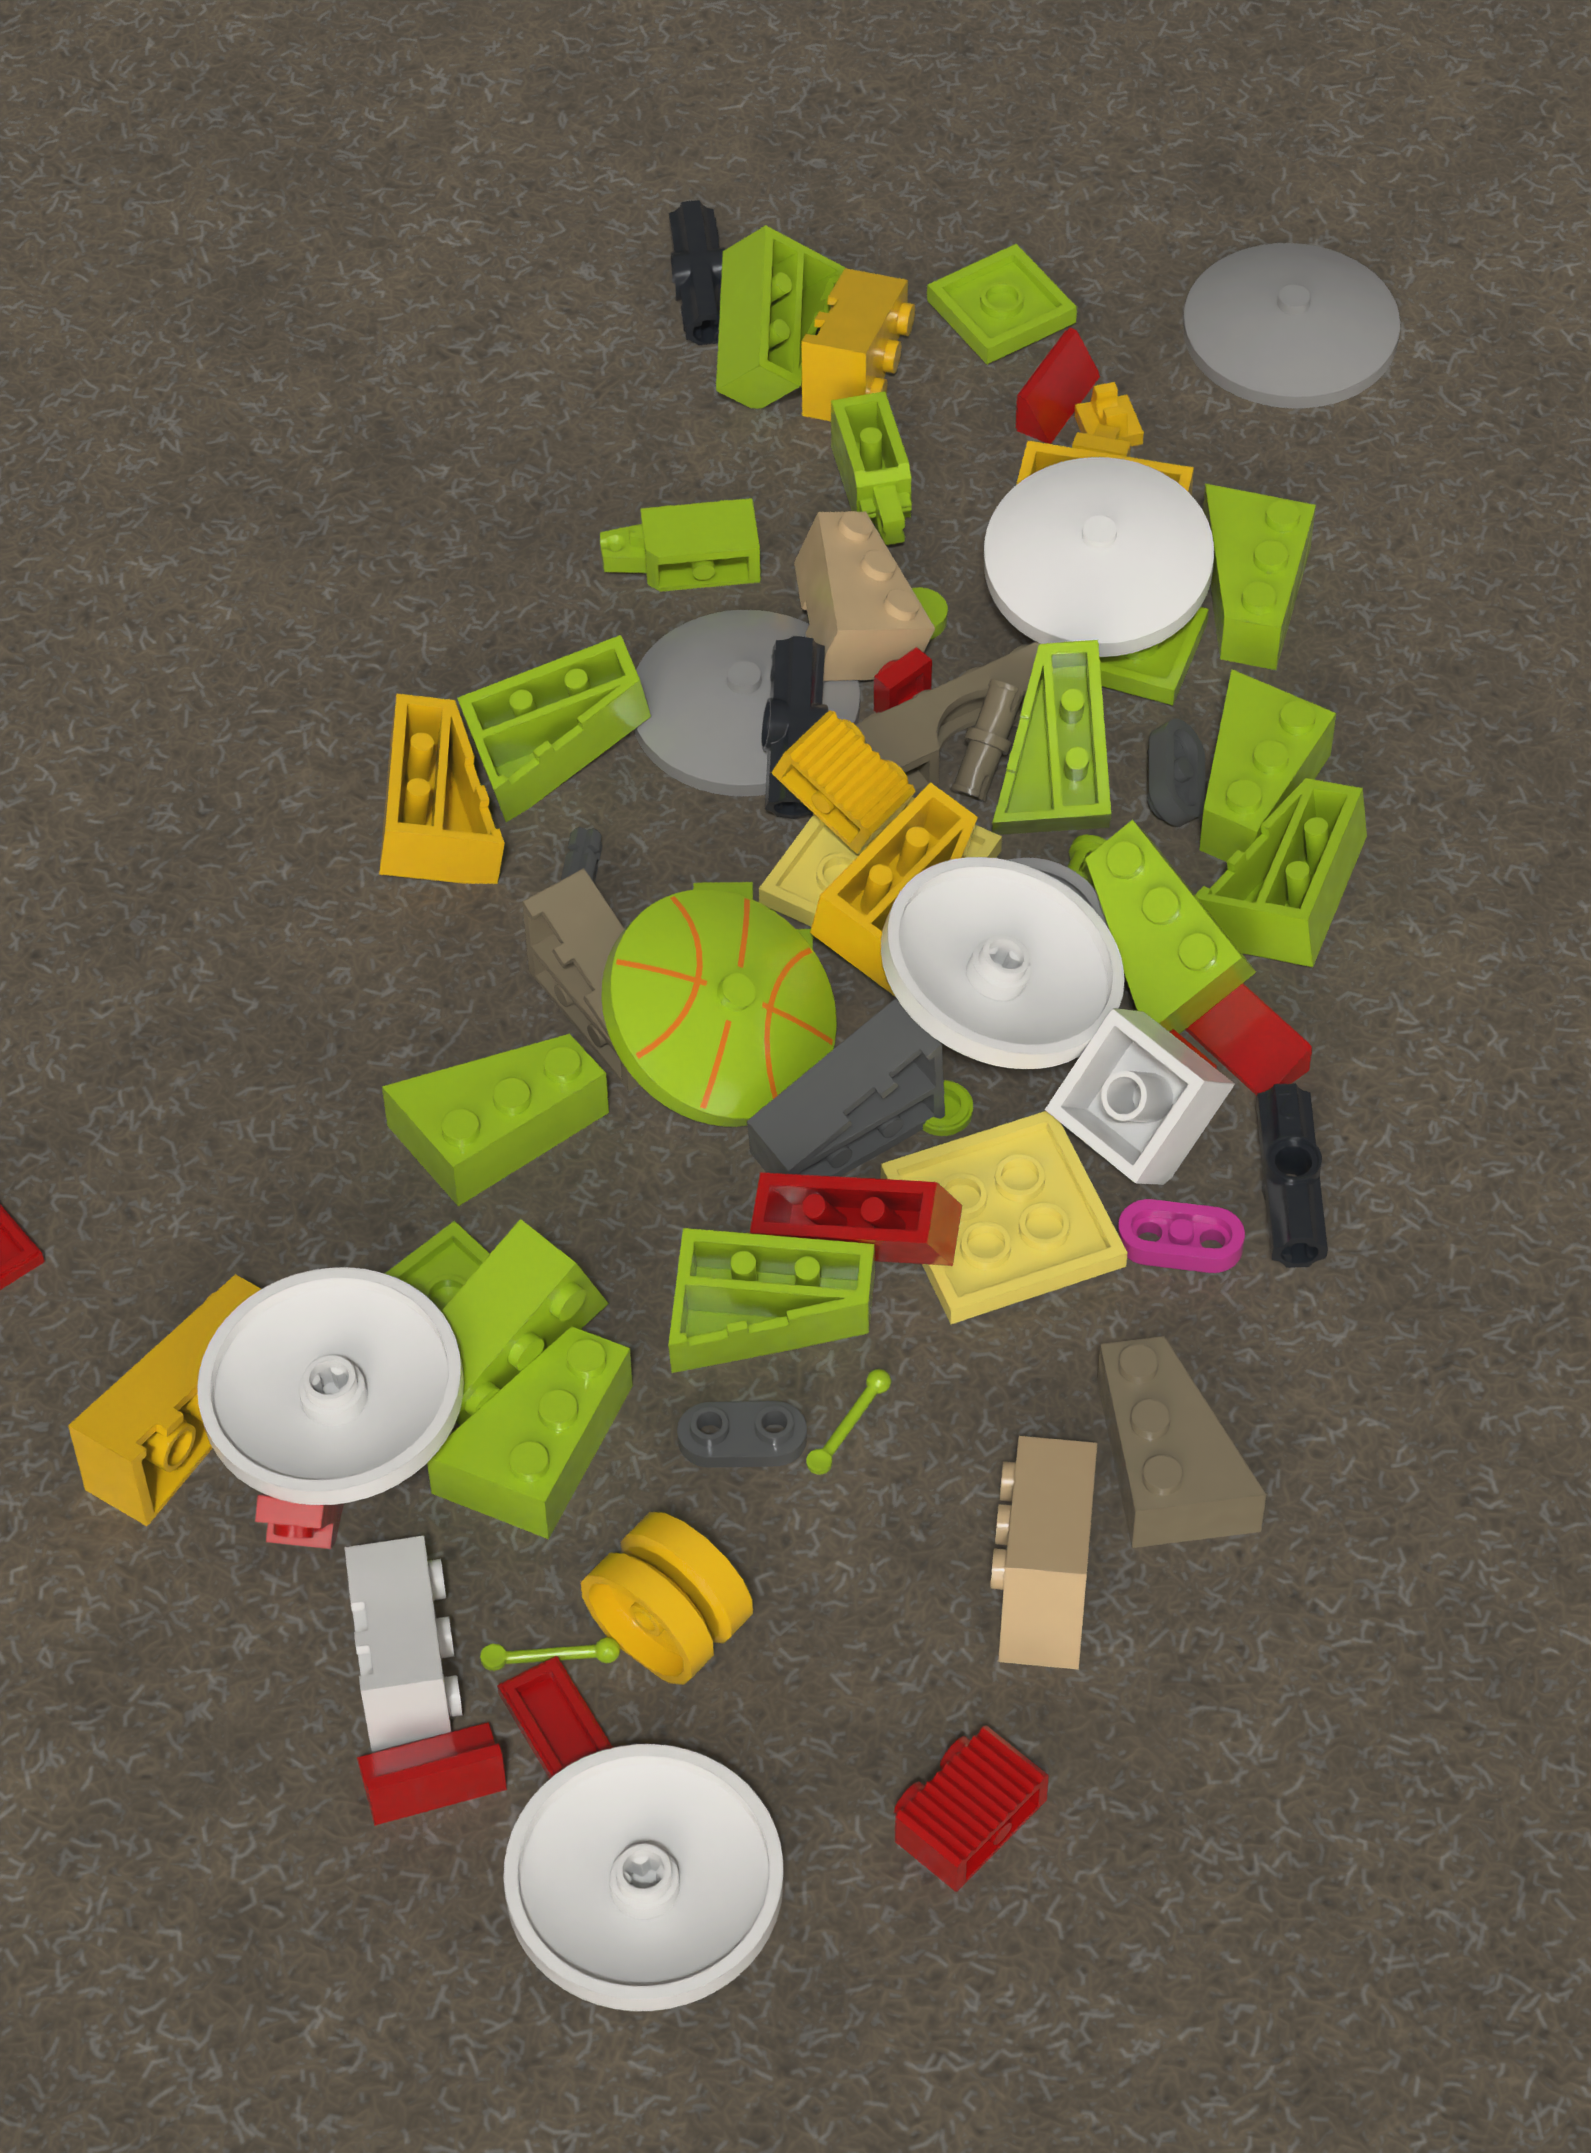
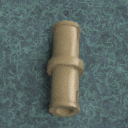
M993 679L988 684L989 689L975 727H968L964 739L969 743L955 782L950 788L953 792L984 803L987 801V794L1001 755H1008L1012 743L1007 739L1020 703L1026 694L1024 690L1018 689L1016 686Z

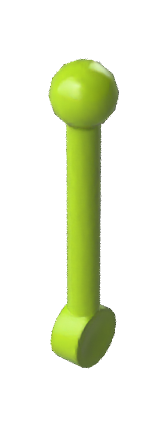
M874 1369L868 1373L866 1378L867 1387L822 1449H815L808 1454L806 1463L809 1471L822 1475L831 1469L832 1456L877 1394L885 1393L889 1389L891 1378L885 1370Z
M609 1637L601 1638L596 1645L506 1651L499 1644H490L482 1649L480 1659L484 1668L492 1671L503 1668L505 1664L545 1662L555 1656L560 1661L597 1658L602 1663H611L619 1657L620 1646L616 1640Z

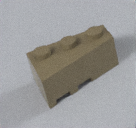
M583 868L522 901L529 972L625 1088L630 1091L639 1086V1084L628 1072L612 1045L603 1016L601 1000L602 979L607 958L614 943L623 932L624 927Z
M1165 1336L1100 1344L1097 1384L1131 1547L1137 1548L1261 1532L1267 1495Z

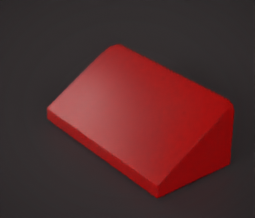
M1070 327L1068 330H1065L1018 393L1016 407L1017 432L1051 444L1075 412V405L1081 404L1100 378L1099 371L1077 330Z
M1243 983L1185 1029L1256 1096L1258 1093L1271 1089L1274 1084H1291L1310 1069L1312 1046Z

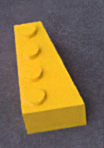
M235 1274L68 1425L84 1488L87 1492L145 1526L152 1522L213 1448L201 1418L197 1391L199 1370L208 1344L224 1320L241 1303L260 1291L261 1288Z

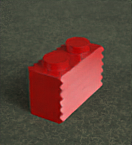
M987 1725L983 1726L978 1735H974L971 1740L966 1736L956 1740L941 1760L940 1768L942 1771L937 1772L933 1780L928 1781L926 1785L920 1781L911 1785L901 1796L894 1809V1814L896 1815L895 1842L956 1893L1047 1801L1049 1775Z

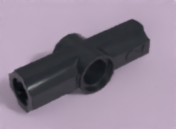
M700 200L681 202L679 208L669 213V228L673 252H671L672 281L675 283L676 290L675 300H680L681 317L686 340L693 341L697 345L718 344L722 259L725 248L719 247V233L716 226L714 209L705 207Z
M792 636L789 639L776 640L771 655L770 698L766 702L762 722L761 745L762 749L767 751L765 810L773 812L776 817L797 819L802 816L813 815L814 813L771 772L782 755L829 711L827 704H822L825 646L816 643L813 638Z
M1296 1083L1274 1084L1271 1089L1258 1093L1256 1098L1263 1167L1262 1193L1267 1206L1272 1260L1281 1262L1286 1268L1310 1267L1313 1263L1326 1259L1328 1252L1320 1182L1322 1155L1319 1147L1316 1145L1311 1093L1298 1088Z

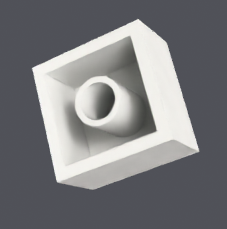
M1112 1008L1045 1110L1134 1183L1164 1185L1173 1177L1235 1083L1145 1012Z

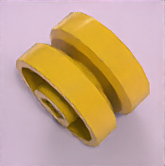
M649 1512L620 1541L621 1553L610 1552L580 1582L582 1598L593 1619L607 1637L613 1638L618 1642L620 1649L660 1679L668 1683L684 1685L714 1655L713 1642H726L753 1614V1602L744 1580L730 1561L705 1536L684 1521L661 1512Z

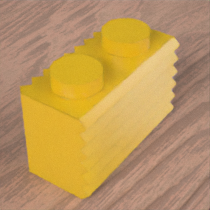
M831 710L821 717L782 755L771 772L856 854H859L864 847L900 814L916 792L914 786L908 784L907 775L899 765L893 761L881 759L879 752L872 751L870 744L865 743L863 733L854 723L846 719H839L836 712Z

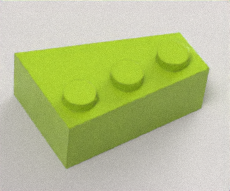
M621 635L457 698L505 822L531 808L651 717L640 678Z
M1133 819L1085 857L1109 930L1118 946L1124 974L1137 1011L1145 1012L1167 1031L1170 1032L1174 1029L1180 1034L1256 973L1255 969L1158 847Z
M571 1034L382 1086L387 1126L457 1206L465 1203L609 1113L606 1072Z
M521 1219L441 1311L450 1324L457 1340L463 1367V1399L456 1420L459 1426L571 1326L582 1329L609 1304L575 1261Z
M683 1228L668 1344L671 1372L676 1373L868 1334L875 1280L874 1244Z
M571 1326L448 1436L439 1451L427 1463L431 1494L549 1539L633 1387L630 1348Z

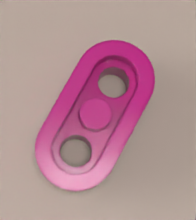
M1144 1199L1127 1206L1120 1215L1118 1235L1127 1251V1258L1141 1265L1219 1273L1235 1266L1243 1253L1244 1226L1235 1214L1220 1207ZM1150 1232L1156 1234L1160 1239L1154 1242L1143 1240L1138 1236L1142 1233ZM1206 1240H1215L1222 1247L1215 1249L1204 1248L1201 1243Z

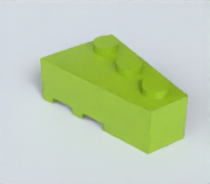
M766 225L724 250L716 391L749 408L762 409L801 387V341L805 334H816L818 327H814V322L819 311L829 313L831 305H827L828 296L845 267Z
M1205 483L1203 512L1209 522L1214 542L1213 573L1210 585L1220 659L1272 670L1277 669L1311 548L1316 505Z
M1098 640L1039 644L1014 744L1006 768L1002 790L993 818L992 832L1001 835L1109 828L1111 801Z
M1231 669L1203 809L1200 851L1225 862L1237 850L1245 852L1262 834V823L1305 778L1315 779L1330 757L1336 720L1335 712Z
M1305 778L1262 823V834L1245 852L1237 850L1227 860V871L1210 889L1203 886L1195 895L1242 954L1313 967L1367 838L1363 788Z

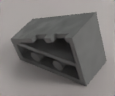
M895 998L747 1120L750 1153L766 1173L837 1177L880 1155L921 1131L925 1121L932 1117L941 1119L945 1116L942 1044L921 1028L902 1007L898 999Z

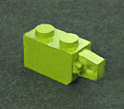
M886 392L831 400V448L851 510L868 514L885 545L905 542L903 531L905 528V518L911 517L912 511L911 472Z
M752 498L640 508L641 524L600 532V549L604 572L646 573L647 584L659 592L761 582L760 546Z

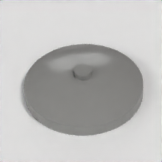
M1274 243L1259 245L1237 251L1220 259L1198 277L1188 293L1184 306V341L1197 367L1224 390L1251 402L1273 407H1320L1349 399L1363 392L1378 381L1387 371L1394 359L1399 341V310L1394 297L1384 282L1366 266L1344 254L1307 244Z
M731 610L705 615L688 621L658 640L644 655L636 669L651 717L633 731L638 743L651 761L674 779L702 791L727 796L765 795L767 751L762 749L761 733L765 705L768 698H770L772 649L776 640H785L792 636L806 637L805 633L809 624L791 616L775 612ZM858 680L823 681L822 704H827L828 710L835 711L839 719L849 720L855 725L858 724L860 715Z

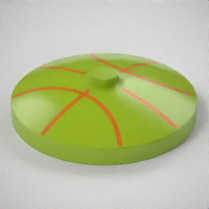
M714 889L687 890L669 895L642 911L623 930L608 955L602 979L601 1000L603 1016L612 1045L628 1072L643 1089L664 1106L687 1118L723 1127L747 1126V1120L834 1048L837 1030L835 1000L827 974L819 958L804 937L787 920L772 909L751 898L733 892Z

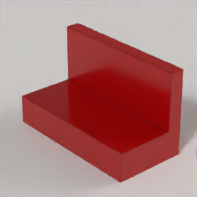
M489 1722L357 1757L374 1826L507 1790L502 1752L499 1743L495 1744Z

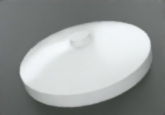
M1078 458L1050 465L1028 476L1013 487L996 507L988 524L984 541L985 579L995 604L1006 619L1020 632L1040 644L1098 640L1099 657L1120 656L1138 652L1161 643L1174 635L1194 617L1207 596L1213 573L1214 542L1212 531L1197 501L1185 488L1164 473L1137 462L1118 458Z
M966 857L952 859L931 866L913 877L899 892L883 927L881 937L882 964L888 983L902 1007L932 1037L947 1047L977 1061L1014 1069H1041L1067 1063L1081 1056L1112 1008L1118 1009L1124 991L1122 958L1118 946L1102 918L1071 888L1039 870L1020 863L998 858Z
M340 1267L316 1269L286 1277L264 1287L241 1303L224 1320L209 1342L199 1370L197 1391L200 1414L210 1444L219 1459L238 1479L261 1493L280 1500L297 1504L334 1505L362 1500L382 1493L405 1481L426 1465L447 1440L455 1425L463 1399L464 1377L458 1344L452 1328L443 1313L428 1297L410 1284L393 1276L367 1269Z
M658 1744L619 1746L599 1751L570 1764L549 1779L529 1800L519 1815L507 1845L504 1861V1886L507 1909L517 1939L528 1957L551 1981L567 1992L596 2005L619 2010L655 2011L670 2009L705 1998L723 1988L739 1976L761 1952L776 1924L782 1902L783 1856L781 1843L774 1822L761 1799L745 1781L721 1763L694 1751L674 1746Z

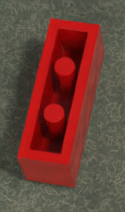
M760 1172L750 1234L874 1244L875 1261L953 1266L963 1205L938 1182Z

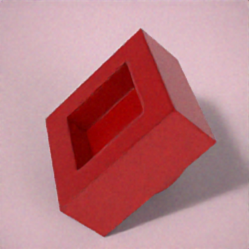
M915 647L898 660L887 662L874 676V711L882 713L912 699L921 691L932 690V659Z

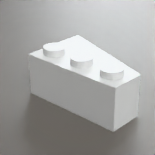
M424 1535L344 1547L350 1601L355 1626V1645L361 1674L359 1676L360 1690L372 1752L383 1751L450 1733V1717L463 1716L457 1675L448 1677L443 1675L441 1658L454 1657L449 1616L435 1617L433 1600L446 1599L441 1559L428 1561Z

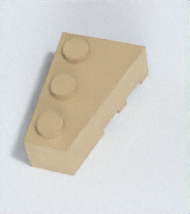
M818 512L794 562L801 609L807 610L809 627L805 634L806 637L813 638L816 643L825 646L823 681L874 680V676L887 662L898 660L915 647L924 652L935 627L866 512Z
M1019 1436L1016 1462L1003 1461L1000 1501H1011L1012 1505L999 1504L995 1544L1007 1545V1550L994 1548L991 1589L1004 1590L998 1662L1079 1670L1097 1443Z

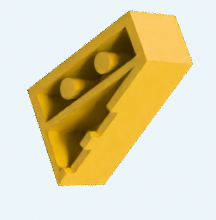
M848 268L844 269L828 296L827 305H831L829 313L819 311L815 318L814 327L821 328L817 336L805 334L801 341L802 416L831 421V400L883 391L887 394L888 383L887 379H884L886 372L896 373L901 356L899 336L910 335L915 317V304L907 303L908 280Z
M396 694L390 739L379 875L463 884H498L505 843L500 829L495 828L488 808L490 799L485 785L481 786L474 767L475 756L455 700Z
M930 782L820 894L810 933L895 996L886 978L881 957L882 931L891 907L899 892L917 874L938 863L966 857L978 817Z

